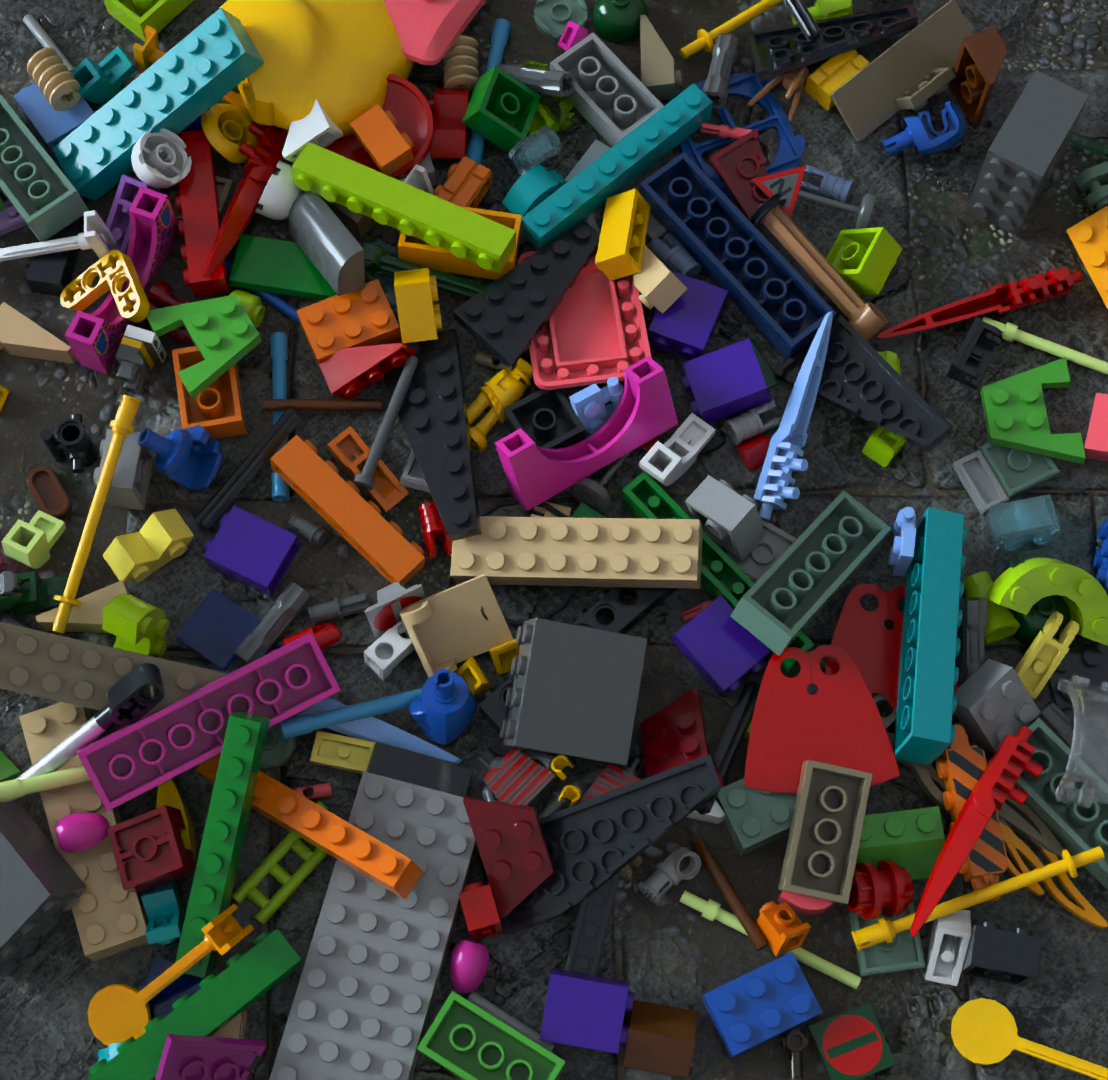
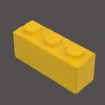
M636 188L606 199L595 264L610 281L641 271L651 206Z

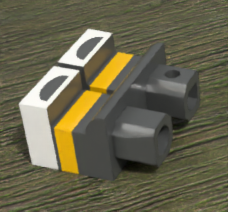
M127 325L115 357L120 364L116 376L119 380L125 382L123 387L128 392L142 395L146 383L155 384L151 374L155 362L163 364L167 356L155 332Z

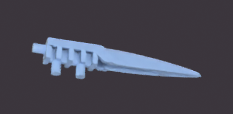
M832 311L825 315L793 386L779 429L771 438L753 497L755 502L761 504L759 516L762 520L769 521L773 509L786 510L787 504L783 502L784 499L796 500L799 498V489L797 487H788V485H794L796 479L791 477L792 471H806L808 468V461L806 459H798L797 457H803L804 454L801 448L805 446L808 437L806 432L823 373L832 325Z
M327 698L295 715H312L347 705ZM373 716L326 727L356 739L406 749L453 764H459L462 761L456 756Z

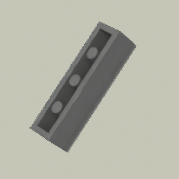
M305 191L294 201L289 211V234L338 296L365 288L364 249L319 195Z

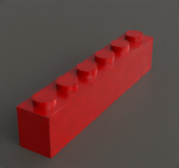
M203 130L182 132L177 134V136L186 144L187 147L184 150L187 153V157L191 156L192 160L190 172L182 181L175 184V187L180 189V194L175 195L178 212L182 211L183 219H178L180 235L185 236V244H181V254L183 261H187L188 269L183 270L186 287L191 286L194 297L229 292L225 258L210 277L203 276L213 243L221 225L213 146L208 141Z

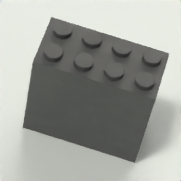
M1035 70L988 149L967 209L979 218H986L998 224L1005 231H1012L1018 234L1061 161L1089 95Z
M541 618L524 621L523 626L520 625L518 627L516 644L520 645L518 657H514L511 664V675L515 676L513 688H508L505 699V706L509 707L507 720L503 719L500 728V738L504 739L503 746L564 755L566 757L606 764L627 765L648 639Z
M17 800L0 802L1 977L9 975L17 968L18 964L16 962L37 947L38 938L42 934L51 931L59 923L57 918L79 902L80 898L78 896L86 888V885Z

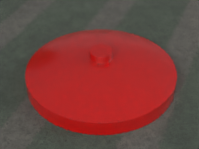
M389 74L387 77L389 82L386 98L382 109L384 112L389 110L398 123L395 126L400 134L405 132L414 145L411 148L414 159L390 175V177L400 180L406 177L416 164L420 166L428 155L434 138V120L429 103L422 92L408 80ZM354 134L339 138L325 148L381 172Z

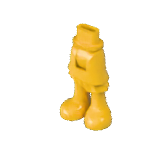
M518 359L517 366L513 371L506 367V369L498 372L490 380L484 382V386L479 388L480 394L467 408L471 448H475V451L482 453L487 446L486 436L498 420L500 423H504V408L519 401L526 389L531 386L530 380L533 378L532 366L524 359ZM490 406L491 409L476 426L470 427L480 414Z

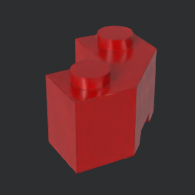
M436 88L434 97H429V106L432 114H434V138L431 146V158H463L466 156L468 127L461 122L470 101V89Z

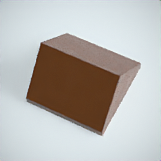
M634 1000L623 1067L688 1078L695 1044L698 1011Z

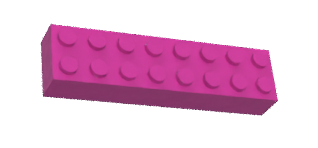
M306 634L76 752L106 811H109L221 753L229 715L241 711L270 718L269 727L341 691L313 634Z

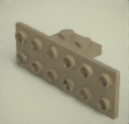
M955 0L947 2L830 94L856 141L863 140L899 110L912 109L916 111L921 109L928 103L927 99L943 92L948 87L947 83L956 77L952 68L955 67L963 38L974 34Z

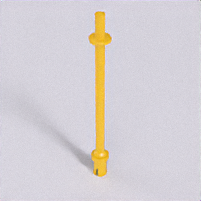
M762 0L708 33L704 29L698 30V39L679 50L681 58L685 60L703 48L708 53L712 52L713 42H715L717 36L729 34L783 0Z
M121 395L115 420L110 422L109 427L112 428L113 437L63 596L54 595V600L61 603L52 631L64 634L73 605L81 607L82 603L75 600L125 437L133 434L135 429L132 425L141 402L137 398Z
M1098 846L1070 856L1068 850L1065 849L1062 851V860L938 904L925 923L1068 872L1072 878H1076L1078 876L1076 868L1105 858L1103 850ZM916 913L894 921L885 920L882 917L878 919L876 924L851 931L858 952L884 941L887 944L892 943L897 933L911 929Z

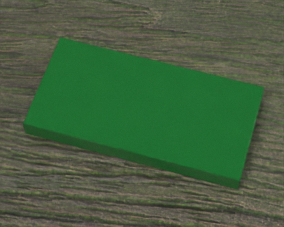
M241 234L229 278L230 286L316 300H324L337 295L296 242Z

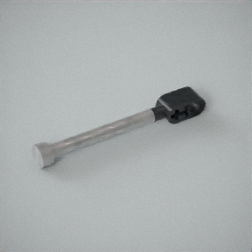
M144 663L134 668L109 689V704L16 779H25L56 772L77 755L76 751L88 746L115 723L126 726L139 720L160 703L165 696L159 667L151 663ZM23 797L8 801H20Z

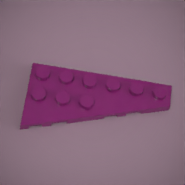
M167 1034L155 1080H246L250 1074L248 1069L257 1055H262L267 1046L263 1040Z

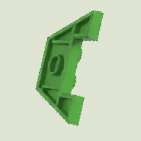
M236 295L149 310L145 318L152 331L158 337L184 325L203 357V361L178 372L192 399L196 398L262 342L259 332Z
M1066 357L982 387L980 395L989 444L1084 464L1086 456L1081 433L1051 434L1042 389L1069 387L1071 381Z

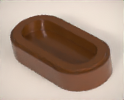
M48 466L33 468L29 472L26 482L41 511L59 520L65 519L72 510V501L53 469Z

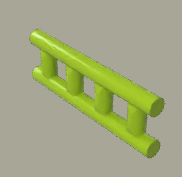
M319 800L317 801L316 804L325 808L326 810L328 809L322 802H320ZM289 832L231 895L239 904L248 897L261 910L254 917L262 925L272 917L328 855L319 848H316L313 852L300 840L299 836L292 832ZM291 849L305 861L292 876L278 864ZM269 873L283 885L270 900L256 888Z

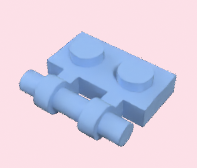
M609 378L607 386L601 389L594 383L569 397L573 410L586 429V438L601 428L617 408L624 389L623 385L619 383L618 378Z
M912 507L901 509L892 527L895 538L893 546L890 547L888 564L893 565L892 575L905 577L914 557L916 515Z

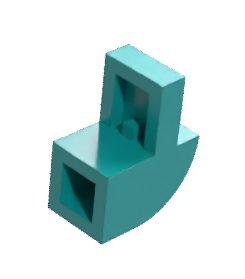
M117 46L99 64L85 58L71 73L74 76V80L78 81L80 85L78 92L81 94V97L92 103H104L110 101L122 91L120 86L138 68L126 52Z
M539 165L527 171L513 184L502 203L511 213L520 214L523 217L566 183L560 174L554 170L546 171L542 165Z
M172 880L142 892L141 898L148 918L145 931L148 944L158 943L165 945L181 937L185 912L177 880Z

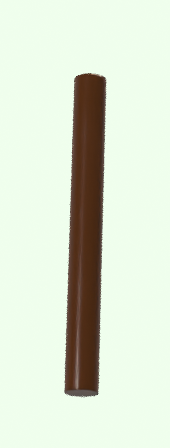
M262 399V410L286 411L288 408H291L294 411H382V399Z
M702 836L696 837L691 841L692 846L757 951L763 950L769 945Z

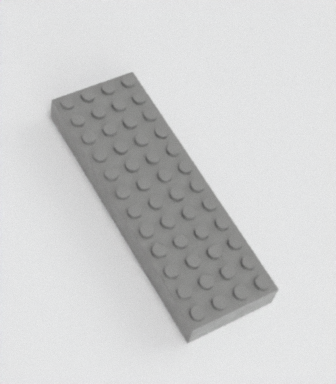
M363 771L348 823L412 859L423 871V874L406 900L336 859L269 1080H412L419 1056L417 1047L426 1032L461 908L458 893L465 892L464 887L467 886L478 848L463 803L464 797Z

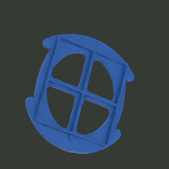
M731 73L728 95L742 96L751 100L773 79L770 78L759 82L756 73ZM707 79L695 85L703 91L704 83ZM768 92L756 103L762 106L769 116L740 128L751 129L752 131L757 128L758 132L769 128L778 130L779 150L774 161L766 167L767 174L770 175L798 167L804 152L805 138L802 135L794 136L785 112L773 95ZM726 106L721 109H715L723 125H728L732 128L737 127ZM690 135L679 144L682 153L685 152L729 199H733L715 170L702 160L701 155L731 144L736 140L730 137L723 138L718 136L696 144L692 141Z

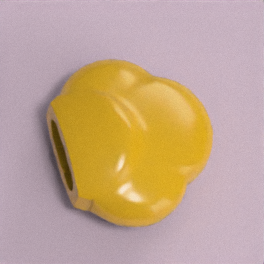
M228 0L220 6L240 19L264 62L263 65L237 85L242 99L256 123L272 125L289 131L291 121L302 120L312 111L315 99L317 98L325 113L342 130L344 135L340 138L353 135L350 122L377 104L382 108L387 93L388 75L393 74L407 80L414 61L407 59L403 54L402 44L386 9L384 0Z

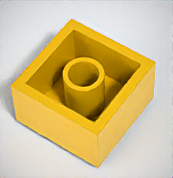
M429 268L394 272V289L402 344L438 339L437 330L442 329L440 304L434 305L433 302L439 300L436 276H430Z

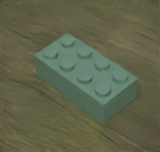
M744 778L720 789L716 801L725 813L723 821L741 856L789 834L797 793L769 792L745 787Z

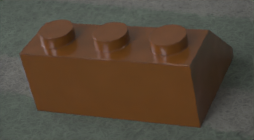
M995 27L963 38L953 70L956 77L949 83L952 93L973 130L979 129L1008 50L1006 40L998 34Z

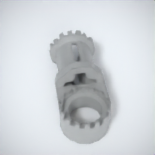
M686 847L675 848V852L672 851L662 863L659 862L656 865L657 869L645 882L641 881L638 884V888L643 894L647 893V898L651 896L649 900L658 905L661 902L660 898L672 885L677 886L682 879H692L697 875L701 867V859L699 855ZM685 856H689V866L685 870L680 871V861Z

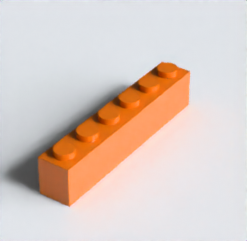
M297 435L293 437L270 458L271 469L391 584L398 582L404 587L424 568L425 557L423 555L425 553L422 548L414 541L409 543L402 536L403 531L395 522L390 521L388 523L381 516V510L373 501L369 500L366 502L359 495L360 490L352 481L347 480L345 482L338 475L339 470L329 460H322L317 455L318 450L309 440L303 441Z

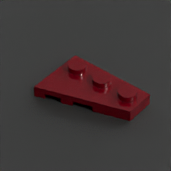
M757 128L713 154L708 159L734 202L748 220L759 206L769 199L751 180L768 175Z

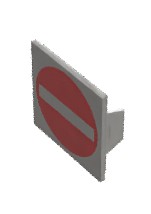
M395 582L377 591L378 603L365 610L376 640L402 620L399 614L402 609L426 598L421 584L405 589L398 582Z

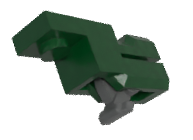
M12 571L2 572L0 574V613L13 611L16 615L45 612L59 607L61 602L54 600V595L63 596L69 575L42 579L35 571L19 574L12 573Z

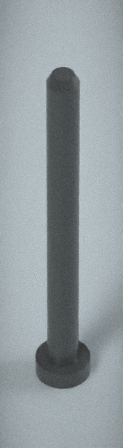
M411 355L408 357L361 474H356L353 480L355 485L363 489L373 490L375 481L372 478L417 368L418 358Z

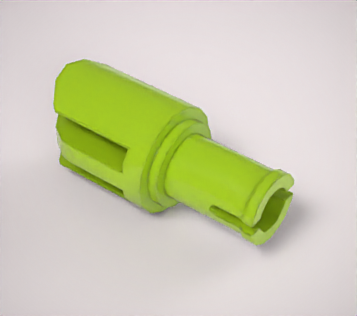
M816 0L813 7L807 8L815 21L853 15L852 0ZM791 15L792 21H793V25H796L797 23H796V21L794 20L793 16Z

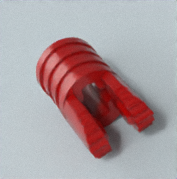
M435 502L422 504L417 510L420 515V522L422 523V534L428 559L436 558L437 550L434 540L440 538L445 556H451L452 541L447 534Z
M329 621L313 628L308 627L297 634L283 638V641L286 645L306 634H313L322 652L323 649L339 642L342 636L336 623Z

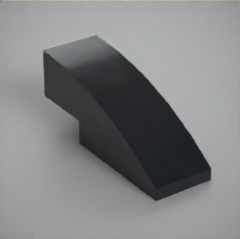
M375 743L366 772L465 797L473 770L417 752Z

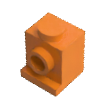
M775 901L766 903L760 909V915L756 921L758 928L769 944L768 947L776 957L801 947L811 928L808 922L802 923L787 902L779 905Z

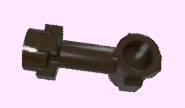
M791 1029L789 1034L782 1038V1047L789 1052L790 1077L784 1078V1080H810L808 1077H803L802 1049L808 1046V1038L799 1032V1029Z

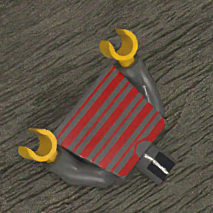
M489 747L479 758V761L489 770L483 778L485 787L482 791L483 800L490 802L495 800L507 802L513 806L524 805L533 807L556 783V776L553 773H556L561 780H565L567 776L562 772L563 768L567 766L574 768V765L564 755L556 757L544 752L526 749L519 751L513 748L502 757L493 747Z
M629 755L627 765H623L621 769L609 763L605 768H596L578 778L572 785L565 786L558 801L560 802L561 799L568 798L572 801L569 807L577 804L579 799L578 804L640 781L642 779L638 777L645 763L639 758Z

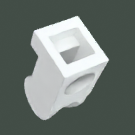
M402 620L388 629L364 651V662L383 681L392 673V669L415 650Z

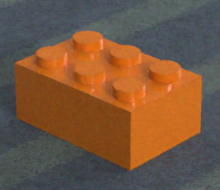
M378 279L365 283V288L340 296L335 295L296 310L301 328L318 367L319 363L341 348L402 342L399 324Z
M196 346L172 350L182 429L199 425L210 433V439L215 440L248 434L237 363L196 398L192 399L178 372L204 359Z

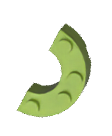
M1031 558L1014 568L1010 567L994 581L985 598L994 603L1027 615L1032 606L1043 597L1060 595L1069 606L1070 621L1073 620L1080 625L1077 634L1108 646V596L1097 579L1079 567L1053 558Z
M125 593L117 595L104 606L102 629L116 636L113 648L157 658L163 656L168 645L164 638L170 621L167 620L166 614L161 608Z

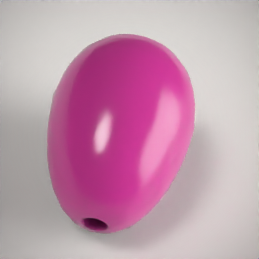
M74 813L63 817L55 825L59 849L69 853H76L98 845L108 836L107 828L110 827L108 820L104 816L95 813Z
M462 939L455 945L450 957V977L452 985L457 992L470 994L481 984L489 966V951L485 943Z

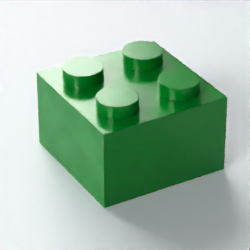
M494 66L478 78L461 123L505 152H508L525 141L541 95L498 66Z

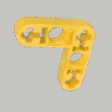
M111 250L68 284L60 296L62 306L76 313L77 310L81 312L111 289L120 314L134 323L143 321L147 317L150 308L131 258L119 250ZM99 275L100 280L98 284L92 288L95 277ZM127 280H129L130 284L128 289L122 292L123 284Z

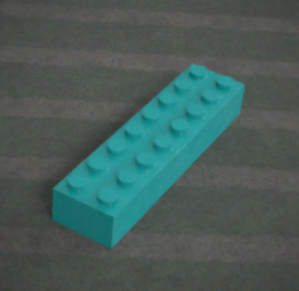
M220 7L52 148L67 179L75 187L79 195L96 202L120 182L122 174L129 175L134 171L131 163L132 150L145 132L151 130L150 133H160V129H167L176 135L179 134L263 65L264 62L240 19Z
M928 507L915 525L914 557L906 572L893 747L896 759L924 765H931L938 756L942 755L948 745L953 743L956 729L952 725V715L956 711L957 697L953 696L954 686L959 677V668L955 666V659L961 646V640L957 638V628H959L962 621V610L959 609V600L963 595L964 582L960 581V576L966 561L965 554H962V545L967 537V527H964V514Z

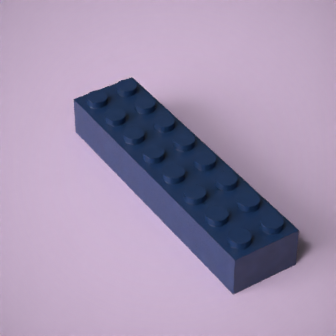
M685 152L678 155L640 183L639 193L651 206L650 213L700 263L701 268L718 287L728 290L727 296L786 360L815 337L828 312L832 311V322L835 320L836 312Z

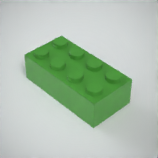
M454 991L447 998L417 1047L419 1053L462 1080H558L566 1066V1061Z

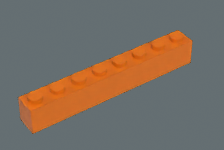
M221 753L200 763L196 769L213 786ZM259 770L251 805L253 810L406 900L423 874V871L412 859Z

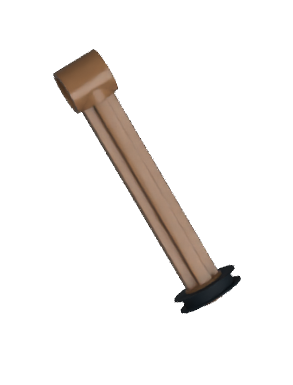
M777 193L759 206L751 215L749 221L751 223L754 222V226L757 229L763 225L768 228L848 318L847 322L868 342L888 323L887 318L874 304L863 301L784 213L782 208L787 200L780 199L782 194Z

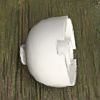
M160 129V133H150L151 130H149L140 137L133 147L131 155L133 170L137 177L146 185L153 188L171 187L182 181L190 172L191 156L187 157V153L184 150L187 146L175 133L167 129Z
M279 160L276 167L281 170H276L275 174L271 175L259 200V204L263 205V207L259 205L255 211L273 220L288 218L292 204L304 192L293 183L292 167Z

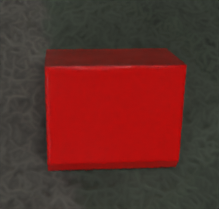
M763 434L735 446L749 472L764 464L771 439Z

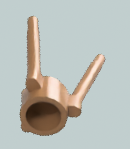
M804 66L776 76L748 101L747 105L751 107L780 81H783L782 85L788 91L786 94L787 99H790L792 94L796 92L787 117L789 122H791L801 94L805 90L804 84L810 75L809 70Z

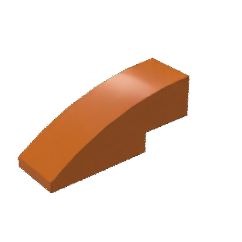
M351 426L325 447L353 480L356 474H361L371 447L369 448ZM381 458L372 478L375 481L373 490L362 488L385 513L409 494L405 487L400 485V481Z

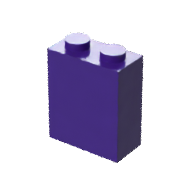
M673 271V274L688 289L663 314L658 309L656 310L648 329V341L658 350L675 352L683 359L689 361L705 355L726 305L728 290Z
M750 338L682 363L686 374L681 375L686 392L692 391L695 398L689 400L692 410L696 416L701 415L703 421L707 424L772 401Z
M233 505L230 512H226L222 516L219 523V531L215 538H210L206 543L204 558L209 567L272 597L301 544L297 535Z
M722 595L671 638V641L718 695H721L725 690L729 694L734 692L744 683L741 677L745 673L750 671L754 675L767 663L763 658L770 652L759 639L730 617L734 609Z
M552 969L539 1040L618 1054L619 1045H626L629 1025L623 1024L625 1012L632 1013L635 994L628 991L630 982Z

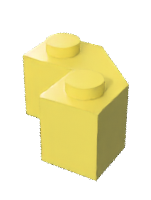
M175 508L153 512L139 532L116 536L102 556L119 581L123 580L124 583L130 581L140 582L171 560L184 554L187 550V545L194 535Z

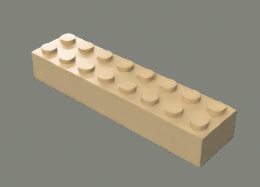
M479 516L480 535L452 541L450 576L457 584L486 574L490 585L701 589L703 527L700 519Z
M60 702L19 716L32 765L91 719L89 708ZM78 754L57 771L83 766ZM91 780L41 791L40 795L54 846L86 885L85 890L78 896L80 898L79 902L72 908L85 957L94 962L148 943L145 934L148 918L141 898L142 893L125 891L123 889L109 836L98 845L82 852L69 853L59 849L55 825L63 817L74 813H95L104 816L111 827L122 822L118 807L106 811Z

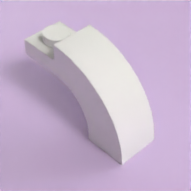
M691 413L667 442L662 444L657 441L639 462V467L664 486H669L693 465L697 455L715 435L716 429Z

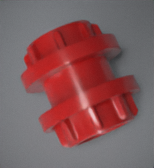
M893 860L879 861L877 870L870 862H859L855 865L849 902L846 904L850 911L860 915L864 920L876 919L880 915L881 909L885 917H898L911 904L913 884L910 874L905 868H900Z

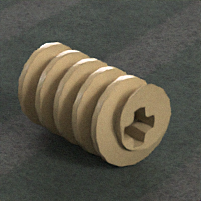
M460 35L444 55V88L474 90L479 75L477 70L478 51L476 50L478 42L476 39Z
M46 47L34 53L27 62V71L44 94L46 100L49 101L51 107L56 111H65L80 102L81 94L78 92L80 85L78 81L74 80V76L69 72L68 67L63 64L62 58L58 56L56 50L52 47Z

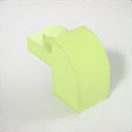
M40 510L37 511L29 523L18 519L1 541L5 555L33 569L40 568L50 559L49 550L66 529L65 522Z

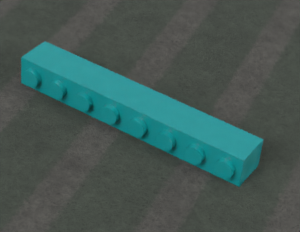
M693 83L521 218L522 235L537 250H540L581 220L587 218L602 206L607 198L616 195L626 185L697 131L703 122L707 123L711 119L713 102Z

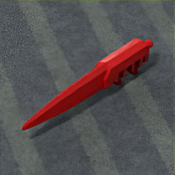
M252 121L247 127V130L257 137V143L250 146L245 141H242L237 148L240 153L247 157V163L241 170L247 177H242L236 187L237 189L213 243L204 270V277H210L218 268L251 220L259 205L263 191L282 157L288 130L272 125H264L262 127L255 121Z
M1066 266L1059 270H1056V268L1049 270L1046 274H1036L1030 279L1029 277L1023 278L1017 283L1015 281L1008 284L1000 283L989 287V291L961 299L906 320L880 332L876 338L884 339L922 331L997 311L998 315L1071 293L1074 284L1082 282L1083 277L1080 271L1069 273Z
M1022 726L1016 737L1010 734L1004 736L964 804L940 851L924 889L910 929V934L913 937L917 935L951 885L987 826L994 810L998 809L1000 811L1007 797L1021 805L1025 802L1029 794L1014 786L1023 770L1036 778L1043 771V766L1030 759L1036 749L1028 743L1033 734L1031 729Z

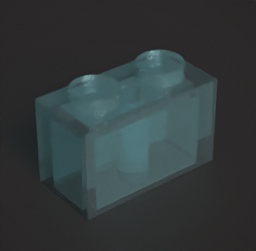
M546 125L518 141L508 154L522 176L530 169L550 162L562 151L559 147L561 142L556 132L550 131Z
M1050 494L992 505L986 514L995 549L1005 548L1007 551L1021 548L1026 543L1046 544L1053 540L1060 529Z

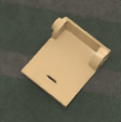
M486 574L412 603L399 613L428 678L440 669H448L449 672H454L457 669V663L514 639Z

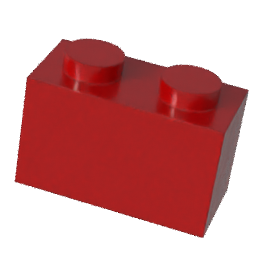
M477 882L465 886V892L458 893L471 940L476 941L503 933L490 884L483 886L482 882Z

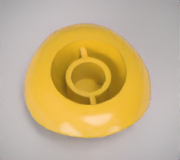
M233 104L211 106L201 115V125L208 141L228 161L236 164L247 162V157L240 153L237 148L242 141H245L250 146L257 143V137L247 130L249 124L254 121L249 111Z

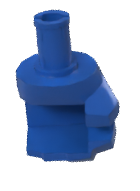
M951 101L945 103V108L941 110L944 129L941 132L934 130L929 111L919 112L918 117H905L904 121L907 125L905 131L882 141L889 157L911 146L917 148L920 156L933 155L943 152L962 141L966 132V121L958 107Z
M199 425L186 429H176L167 435L166 438L150 428H145L138 438L139 446H143L157 454L155 465L163 475L191 490L199 491L207 488L215 479L224 458L221 454V443L218 440L210 439V433Z
M440 669L426 680L422 686L421 698H415L409 705V710L412 718L417 720L419 728L431 741L446 745L457 739L467 729L476 713L477 703L469 686L461 676L449 672L448 669Z

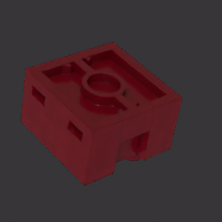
M164 805L107 828L120 879L125 891L142 893L195 872L196 861L193 851L185 849L181 836L182 831L186 827L180 809Z

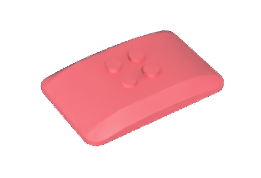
M384 0L386 9L402 44L403 54L407 59L423 65H435L440 62L487 1Z
M539 250L522 254L518 258L517 265ZM597 252L588 265L582 268L576 277V282L571 288H568L563 295L562 302L543 329L538 331L531 341L529 352L535 384L541 389L554 390L592 385L594 383L602 384L607 383V380L611 377L624 381V369L647 356L651 357L642 303L638 298L640 292L634 286L633 274L610 281L595 264Z

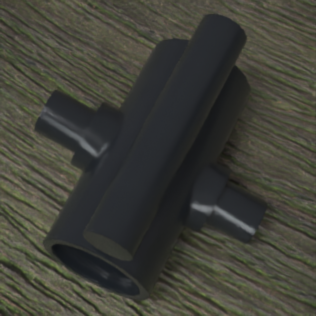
M72 414L70 419L61 422L56 429L57 438L54 437L49 429H44L40 432V438L56 462H64L66 460L65 452L67 453L69 462L72 463L73 473H83L85 467L91 466L97 460V448L87 433L86 426L83 425L81 414Z

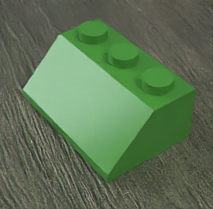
M939 806L865 815L856 864L859 862H870L877 870L879 861L893 860L900 868H905L909 872L912 881L929 879L945 843Z

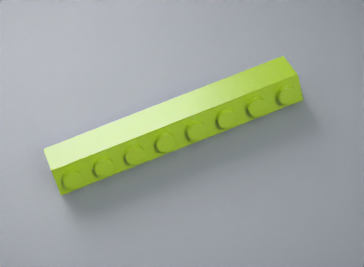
M311 142L307 143L291 166L293 183L301 190L313 192L329 202H336L347 207L354 213L366 215L379 224L389 225L407 236L419 238L432 247H439L449 251L454 256L472 261L483 269L492 270L500 274L516 248V230Z

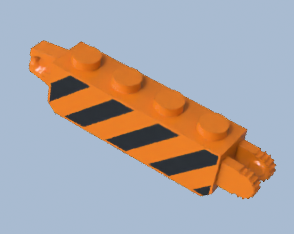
M959 723L953 725L956 729L953 743L948 745L936 762L938 777L944 780L946 789L943 792L944 806L951 813L952 823L949 825L950 831L987 767L984 750L977 745H969L965 728L959 725ZM997 809L994 810L987 826L959 870V873L964 875L965 882L971 881L974 891L998 883L999 875L1004 873L1009 866ZM999 896L991 900L982 902L980 904L995 902L1000 900L1001 897Z

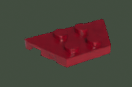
M697 688L691 689L640 724L645 769L648 777L709 754L701 698Z
M473 796L464 797L463 803L500 918H504L554 872L551 856L535 807L513 806L507 802L495 800L490 802L475 799Z

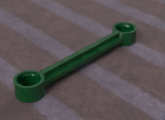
M360 243L364 249L365 272L378 273L383 271L394 275V272L428 268L387 255L376 245ZM429 268L430 276H436L437 289L470 299L487 287Z

